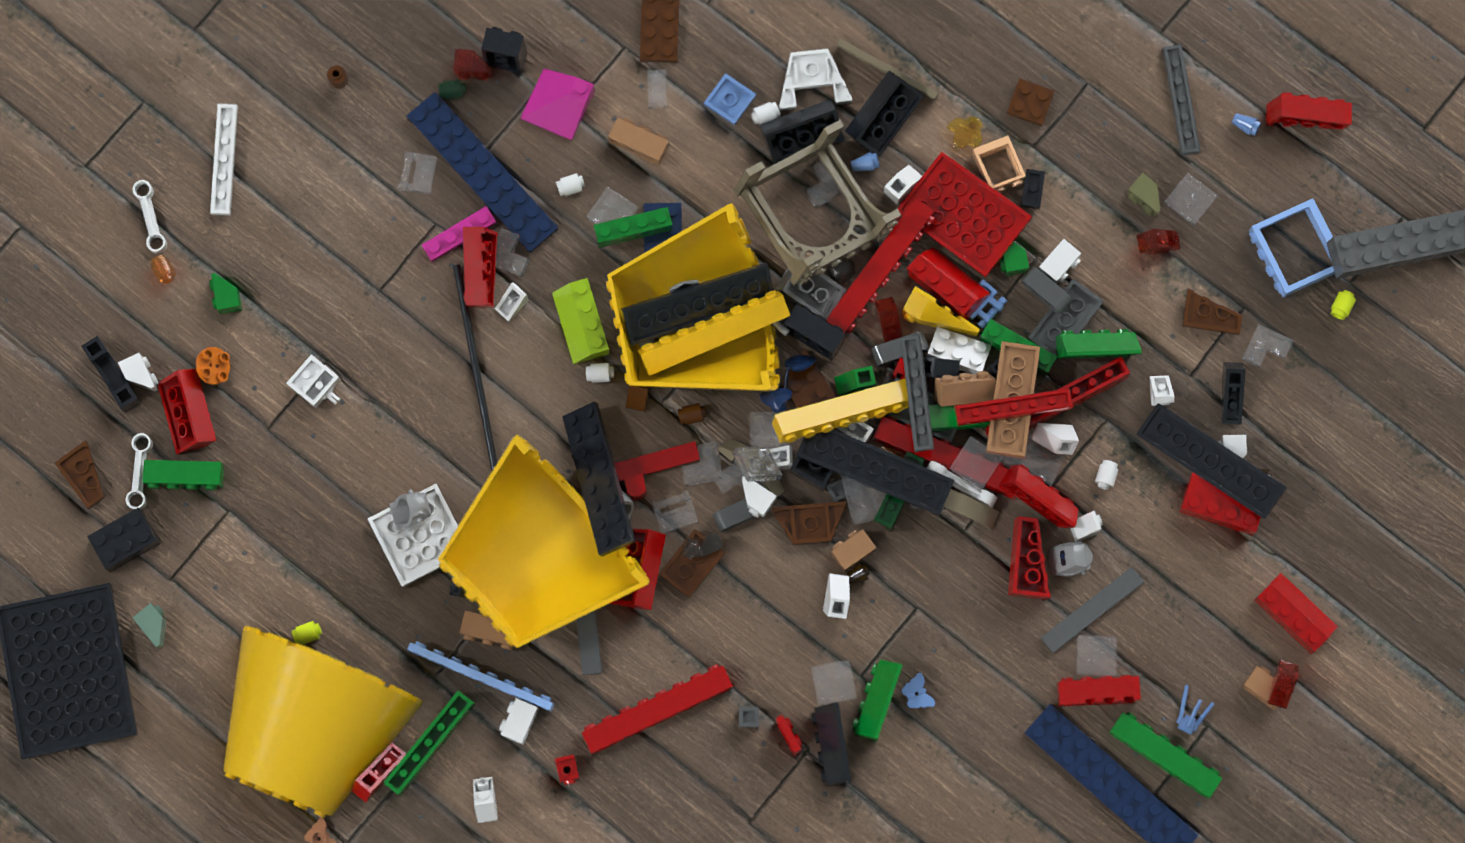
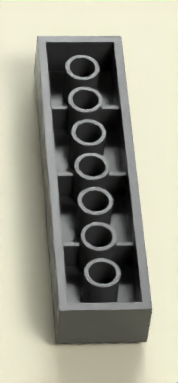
M1465 210L1332 237L1326 244L1336 279L1465 253Z

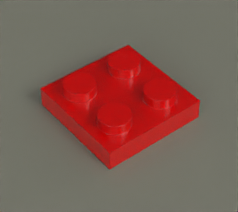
M783 715L775 718V723L792 754L796 756L801 753L803 744L798 735H793L791 731L793 730V725L789 718H784Z

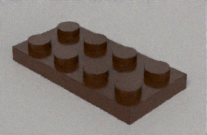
M642 0L640 62L677 63L679 0Z

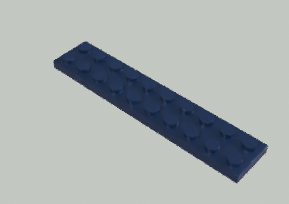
M436 92L431 94L407 115L411 123L529 253L534 251L558 230L557 225Z
M1051 704L1025 731L1024 734L1147 843H1193L1199 836Z

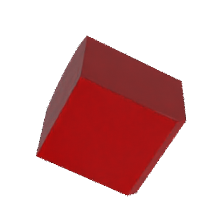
M643 474L624 478L627 494L632 500H640L646 496L647 491Z

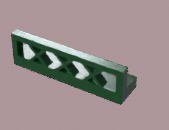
M906 452L904 459L923 466L924 459ZM886 494L874 518V522L885 526L886 530L891 532L905 502Z

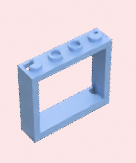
M1313 198L1255 224L1249 230L1250 240L1256 244L1258 248L1257 254L1261 260H1264L1266 272L1269 277H1273L1275 281L1274 287L1278 290L1279 294L1281 293L1282 297H1286L1335 274L1333 266L1288 286L1260 231L1305 210L1330 258L1326 243L1333 236Z

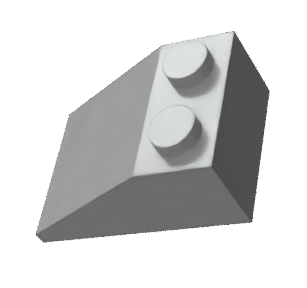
M788 268L775 287L776 291H779L790 301L799 306L805 305L811 310L810 313L815 316L821 315L825 319L828 318L846 291L845 288L824 273L816 276V274L811 276V279L803 285L799 283L793 286L790 281L793 275Z

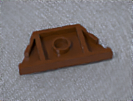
M806 349L801 353V355H809ZM815 363L803 371H790L787 389L792 391L791 399L797 408L836 398Z
M846 501L772 507V512L793 545L831 542L845 509Z

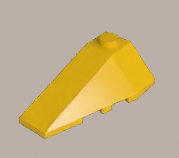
M916 286L914 287L902 310L905 320L910 323L916 322L921 325L935 328L940 327L953 332L978 336L980 331L978 327L961 316L957 315L955 317L950 308L939 306L936 303L937 299Z

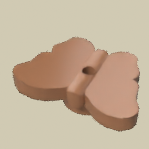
M322 817L317 820L312 829H309L304 836V839L310 843H338L329 837V833L326 832V820Z

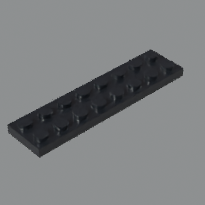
M765 262L621 308L629 342L633 346L677 332L683 328L695 326V323L703 320L708 321L718 313L724 314L729 312L734 306H743L754 298L760 299L766 293L774 291L768 264Z
M594 401L562 416L598 554L603 557L634 543L635 538L599 405Z
M1157 403L1136 434L1264 520L1287 489L1286 486L1159 403Z
M834 429L827 433H816L809 438L804 437L796 454V457L937 516H940L954 482L952 478Z

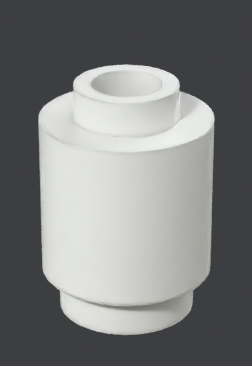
M768 102L753 109L754 113H751L754 123H758L759 126L781 116L775 102Z
M577 173L560 178V181L556 182L560 196H569L582 192V187H585L582 176L578 177Z
M609 363L586 366L587 382H611V378H614V367L610 366Z
M1103 460L1095 479V483L1098 484L1097 487L1104 490L1114 487L1118 473L1117 463Z

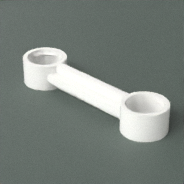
M139 180L133 186V193L140 200L149 236L146 240V245L152 253L160 254L166 250L167 241L160 234L151 200L154 190L149 182ZM141 185H147L150 188L146 196L137 195V189ZM154 238H161L163 240V245L159 249H152L150 246Z
M139 433L133 437L131 442L136 453L132 491L126 496V504L133 510L136 508L142 510L147 504V498L143 494V467L147 453L153 447L151 438L144 433ZM142 437L147 438L149 441L147 448L138 450L136 447L137 440ZM135 494H140L143 498L142 504L138 507L130 504V499Z
M930 461L928 469L954 479L953 487L993 508L997 500L994 494L965 481L948 471L943 465Z

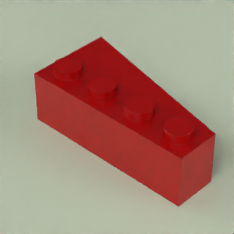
M1284 92L1266 104V126L1282 123V127L1301 124V128L1319 125L1320 129L1344 130L1352 125V103L1345 102L1344 99L1310 98V95L1294 96L1290 92Z
M463 227L464 302L466 306L472 308H494L498 233L486 227Z
M1194 472L1189 476L1179 509L1180 513L1252 536L1256 533L1260 516Z
M1018 516L1014 519L1008 596L1041 600L1051 598L1047 583L1048 577L1045 571V558L1042 552L1038 518Z
M1121 675L1112 678V676H1101L1100 679L1081 677V680H1073L1072 677L1061 678V681L1057 683L1058 707L1137 703L1141 700L1139 676Z

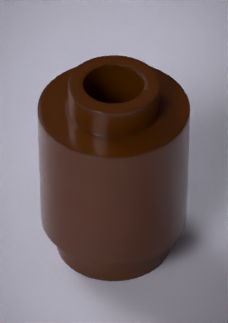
M337 65L329 68L327 78L331 86L336 89L345 87L348 83V77L344 68Z
M700 403L682 406V409H678L681 424L690 425L703 422L704 417H707L705 406H701Z

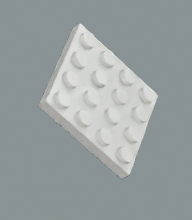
M437 484L419 492L425 494L429 502L431 515L415 526L397 531L391 516L390 507L368 518L402 587L440 569L438 558L458 527Z

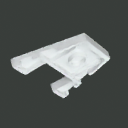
M828 49L793 52L790 54L779 111L796 109L794 90L833 86L835 104L852 103V97Z

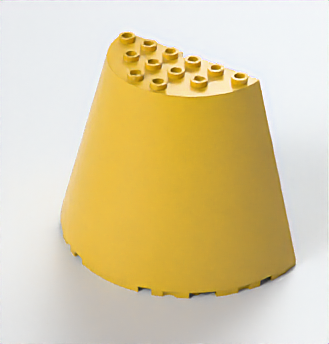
M733 204L724 206L607 274L608 281H606V287L608 292H611L610 306L612 311L615 312L613 322L615 328L620 330L617 342L619 347H622L621 361L623 366L626 367L627 372L624 373L626 383L630 386L775 391L778 389L780 376L775 374V369L780 367L778 346L775 347L774 339H777L775 326L772 324L649 376L637 351L642 348L639 344L631 346L621 311V308L668 294L670 287L675 284L689 280H698L699 283L759 265L755 252H752L751 248L748 247V244H751L748 231L742 218L739 219V212ZM677 332L670 333L667 335L672 336L677 334ZM664 336L655 338V339H654L655 341H654L652 344L658 342L659 339L662 338V337H664Z
M516 435L512 439L438 558L440 562L438 564L445 573L449 572L453 576L452 581L455 585L466 590V597L472 603L476 601L480 605L478 610L485 617L489 616L493 620L491 623L498 632L502 630L506 635L505 640L512 647L515 645L517 648L650 582L638 561L631 556H627L629 550L626 546L603 557L598 554L583 496L565 480L566 478L547 459L541 461L540 452L528 441L523 440L520 435Z
M244 626L223 771L226 772L224 776L236 780V777L240 778V783L252 788L254 787L268 795L272 794V796L287 803L293 800V805L306 811L308 807L315 810L314 814L323 818L326 815L332 816L351 793L355 780L390 745L421 707L423 701L392 684L387 688L384 686L385 682L325 654L298 643L295 644L268 632L267 634L263 633L257 628Z

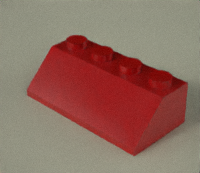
M934 247L919 254L907 267L910 278L943 305L950 308L953 313L966 320L990 296L987 290Z
M196 369L177 370L159 381L157 385L176 455L204 448L215 442V432L200 377Z
M1022 464L1011 465L999 485L1058 528H1075L1078 508L1073 505L1074 502L1071 499L1063 498L1059 495V491L1056 488L1048 487L1044 484V480L1041 477L1029 473V469Z
M632 529L635 542L626 546L629 550L627 556H631L638 561L650 582L609 604L640 610H651L666 534L651 529Z
M1279 573L1254 600L1310 654L1314 653L1338 627L1282 573Z

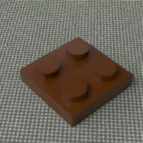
M1019 78L1007 115L1042 127L1055 90Z

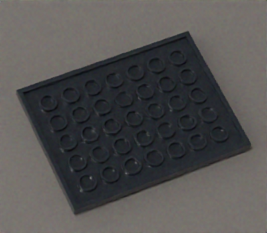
M111 583L0 606V639L22 760L138 735Z

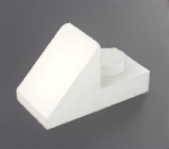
M1169 375L1150 376L1152 406H1156L1157 403L1161 405L1174 403V393Z

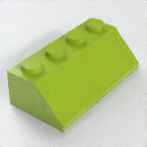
M588 278L571 282L553 292V298L573 365L609 355L608 344Z

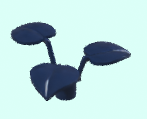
M795 355L788 358L784 362L785 367H787L784 387L775 391H764L760 394V400L765 405L771 407L773 412L786 410V402L792 397V391L787 389L789 372L791 370L794 372L803 371L817 362V358L809 355Z

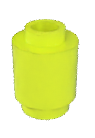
M1347 290L1338 292L1331 307V315L1345 320L1356 302L1354 294Z
M314 621L297 626L296 629L292 630L295 643L301 645L320 639L319 635L322 634L319 623L315 624Z

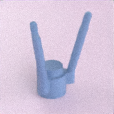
M1185 685L1179 717L1176 723L1179 724L1177 727L1179 730L1192 735L1193 731L1196 732L1200 723L1214 706V703L1211 702L1196 721L1194 718L1202 703V700L1199 699L1191 716L1185 715L1183 718L1189 687Z

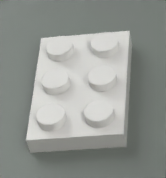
M937 327L927 357L959 360V370L970 374H977V372L983 371L991 345Z

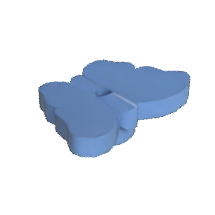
M918 673L901 690L902 694L907 696V706L909 708L918 709L920 707L935 706L934 699L926 694V689L923 688L924 677L921 673Z

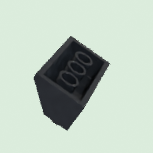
M889 70L845 132L880 157L924 95Z
M831 100L760 125L773 165L814 144L824 128L839 121L836 108ZM842 130L832 145L845 141Z
M835 702L815 707V712L811 713L813 725L817 724L818 732H814L816 744L820 743L821 751L817 753L819 763H823L824 771H820L822 783L826 782L827 787L848 784L851 781L839 703Z

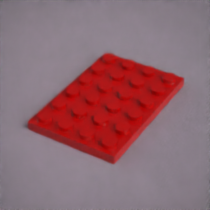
M943 152L938 155L897 208L901 216H903L914 199L917 198L934 210V221L929 227L925 226L922 232L985 278L1032 219L1030 214Z

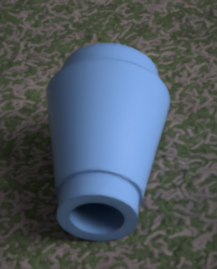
M1238 113L1235 114L1232 120V124L1249 136H1256L1262 124L1257 118Z
M870 152L851 161L853 172L872 171L880 167L876 153L872 154Z

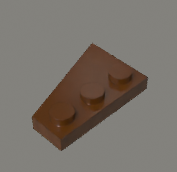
M1189 288L1187 289L1182 327L1234 335L1240 334L1241 314L1223 305H1219L1205 296L1202 297Z
M85 440L56 461L55 465L85 506L90 509L104 499V494L88 442Z

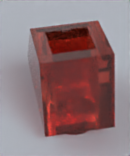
M455 49L453 70L455 76H458L460 79L477 77L478 80L493 78L491 68L474 50Z
M1154 228L1136 235L1139 252L1142 254H1157L1181 249L1180 238L1177 231Z
M893 297L874 301L884 343L903 337L898 309Z
M1282 660L1279 661L1267 704L1287 709L1298 681L1299 665Z

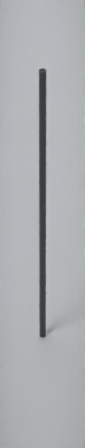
M454 265L455 281L492 472L498 462L469 309L464 302L465 287L461 266Z

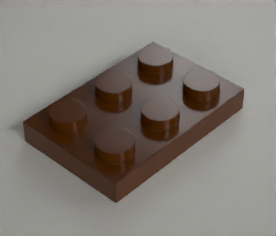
M694 529L659 575L686 597L690 598L725 555V552Z

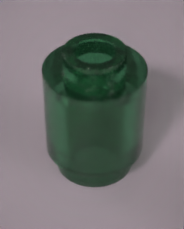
M461 79L446 80L443 83H439L440 98L458 99L463 98V94H466V83H462Z

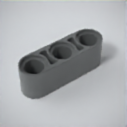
M1036 267L1021 280L1029 291L1057 314H1060L1073 301L1068 293Z
M923 331L904 336L920 335L922 352L925 353L929 350ZM901 338L877 345L871 349L877 367L898 362L900 357L903 358Z
M746 499L712 514L720 532L727 531L756 518L749 513L750 509L747 508Z

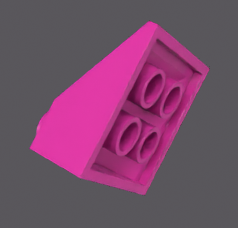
M543 69L522 113L521 119L572 141L595 92L594 84L574 76Z

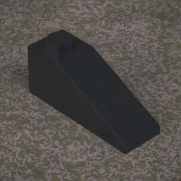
M1223 362L1222 424H1242L1246 371L1243 363Z

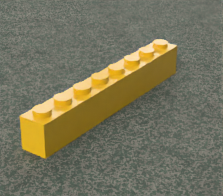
M770 291L760 299H751L747 302L748 304L734 306L727 313H718L708 321L703 320L695 323L694 327L680 329L675 335H667L660 338L654 344L647 343L643 345L642 349L637 351L645 371L650 376L789 317L790 313L783 295L779 291Z
M906 378L775 414L772 425L780 444L784 442L792 443L798 438H809L816 433H827L834 428H845L852 423H863L873 417L881 418L888 413H899L909 408Z

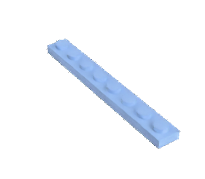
M416 641L415 644L410 642L407 648L413 654L551 712L554 707L551 698L541 694L538 697L533 695L534 691L523 687L522 690L516 688V683L505 679L502 682L493 673L479 672L480 668L469 664L468 667L462 665V660L455 657L448 659L444 657L445 653L439 650L429 651L426 649L427 646Z

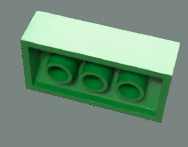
M1118 329L1117 333H1110V330H1099V333H1092V330H1081L1080 334H1073V331H1061L1062 334L1056 336L1057 359L1131 357L1142 354L1135 332H1129V329Z
M879 660L878 664L874 663L871 674L874 675L872 682L868 681L865 693H868L866 701L862 700L858 711L862 712L860 719L855 718L852 727L853 730H856L855 736L877 742L903 666L902 664Z

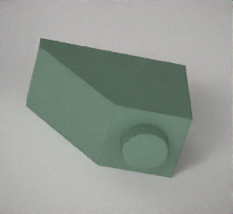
M150 603L136 614L133 619L155 647L160 650L163 648L166 619L163 615L165 612L159 605L155 607V605Z

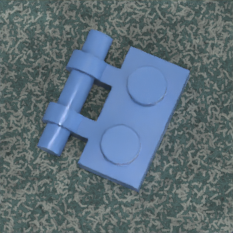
M982 280L979 285L987 290L990 296L969 317L972 321L976 316L981 318L977 323L980 329H983L997 312L1000 313L1007 302L1004 297H1001L998 301L995 300L993 297L998 291L985 280ZM989 303L992 308L985 313L982 310Z

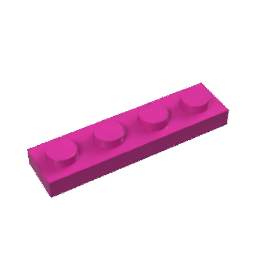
M487 206L425 242L422 244V247L431 262L463 244V227L490 228L496 224V221Z

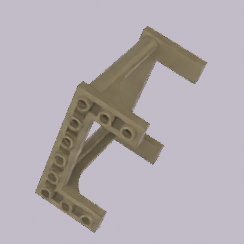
M840 120L824 128L814 144L765 169L762 162L746 169L733 190L737 197L742 195L793 276L790 281L793 286L799 283L801 285L807 283L811 276L815 274L819 276L826 271V268L838 266L842 262L841 260L846 257L851 259L857 254V251L869 249L875 241L882 242L888 236L887 234L893 231L892 227L898 224L897 220L901 216L898 209L890 213H884L867 199L832 146L844 127ZM818 155L844 195L850 209V224L847 232L839 241L826 247H810L792 239L785 232L757 188L759 185ZM858 215L859 220L861 219L862 221H856L855 216ZM861 226L865 229L866 233L862 235L854 232L853 227ZM853 236L855 239H851V241H849L848 237ZM796 248L801 249L799 256L797 255L799 252L795 250ZM806 252H811L813 254L808 258L804 259V255Z

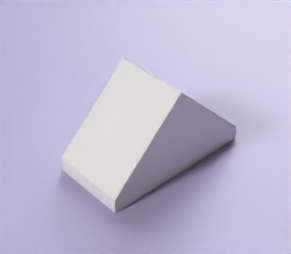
M513 282L497 304L495 310L507 321H510L529 302L528 296Z
M792 445L763 450L762 458L772 470H788L793 465Z

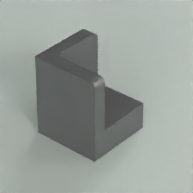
M739 707V727L759 728V707Z

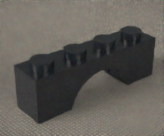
M96 336L83 344L81 347L105 381L120 409L126 413L141 404L138 396L125 379L124 374L103 341Z

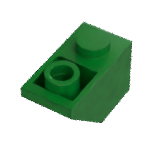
M1014 242L1003 255L1002 260L999 261L1000 269L1005 271V276L1026 273L1029 270L1026 250Z
M211 273L212 280H209V285L215 295V298H212L214 309H217L220 314L243 310L240 292L237 287L216 273Z
M872 366L853 369L834 377L838 396L876 387Z

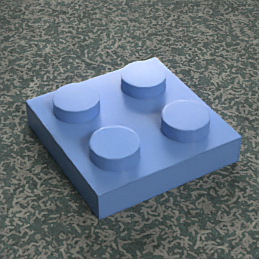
M725 73L705 100L704 106L735 126L755 99L756 94Z

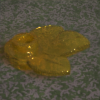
M975 116L968 117L967 119L956 118L947 126L948 130L955 133L953 138L955 148H963L968 144L972 148H977L982 142V135L980 133L982 122ZM970 124H975V125H976V128H975V129H971V128L969 127V125H970Z

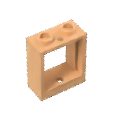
M1009 136L973 149L972 155L983 181L996 191L1003 193L1005 188L1010 186L1015 188L1023 184L1026 175ZM1005 149L1017 176L992 185L981 158Z

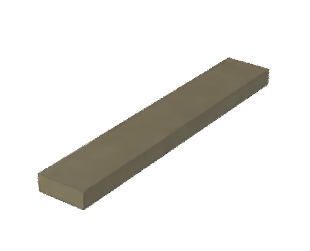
M839 39L837 43L838 48L885 74L890 70L931 100L936 101L938 98V92L845 40Z

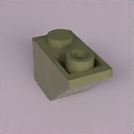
M1142 173L1128 189L1126 195H1128V199L1132 203H1138L1143 207V211L1147 215H1153L1156 218L1160 212L1158 185Z

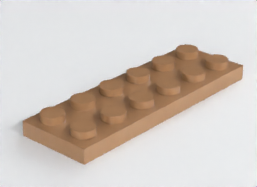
M1002 341L993 400L1034 394L1040 347ZM1031 415L990 421L986 453L1024 459Z

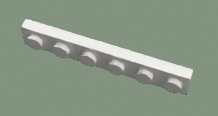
M218 104L211 215L230 216L238 111V106L235 104Z

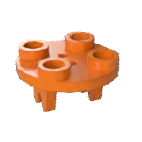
M207 347L201 350L196 359V371L199 377L210 385H217L227 381L230 371V356L227 352H223V350L217 347Z

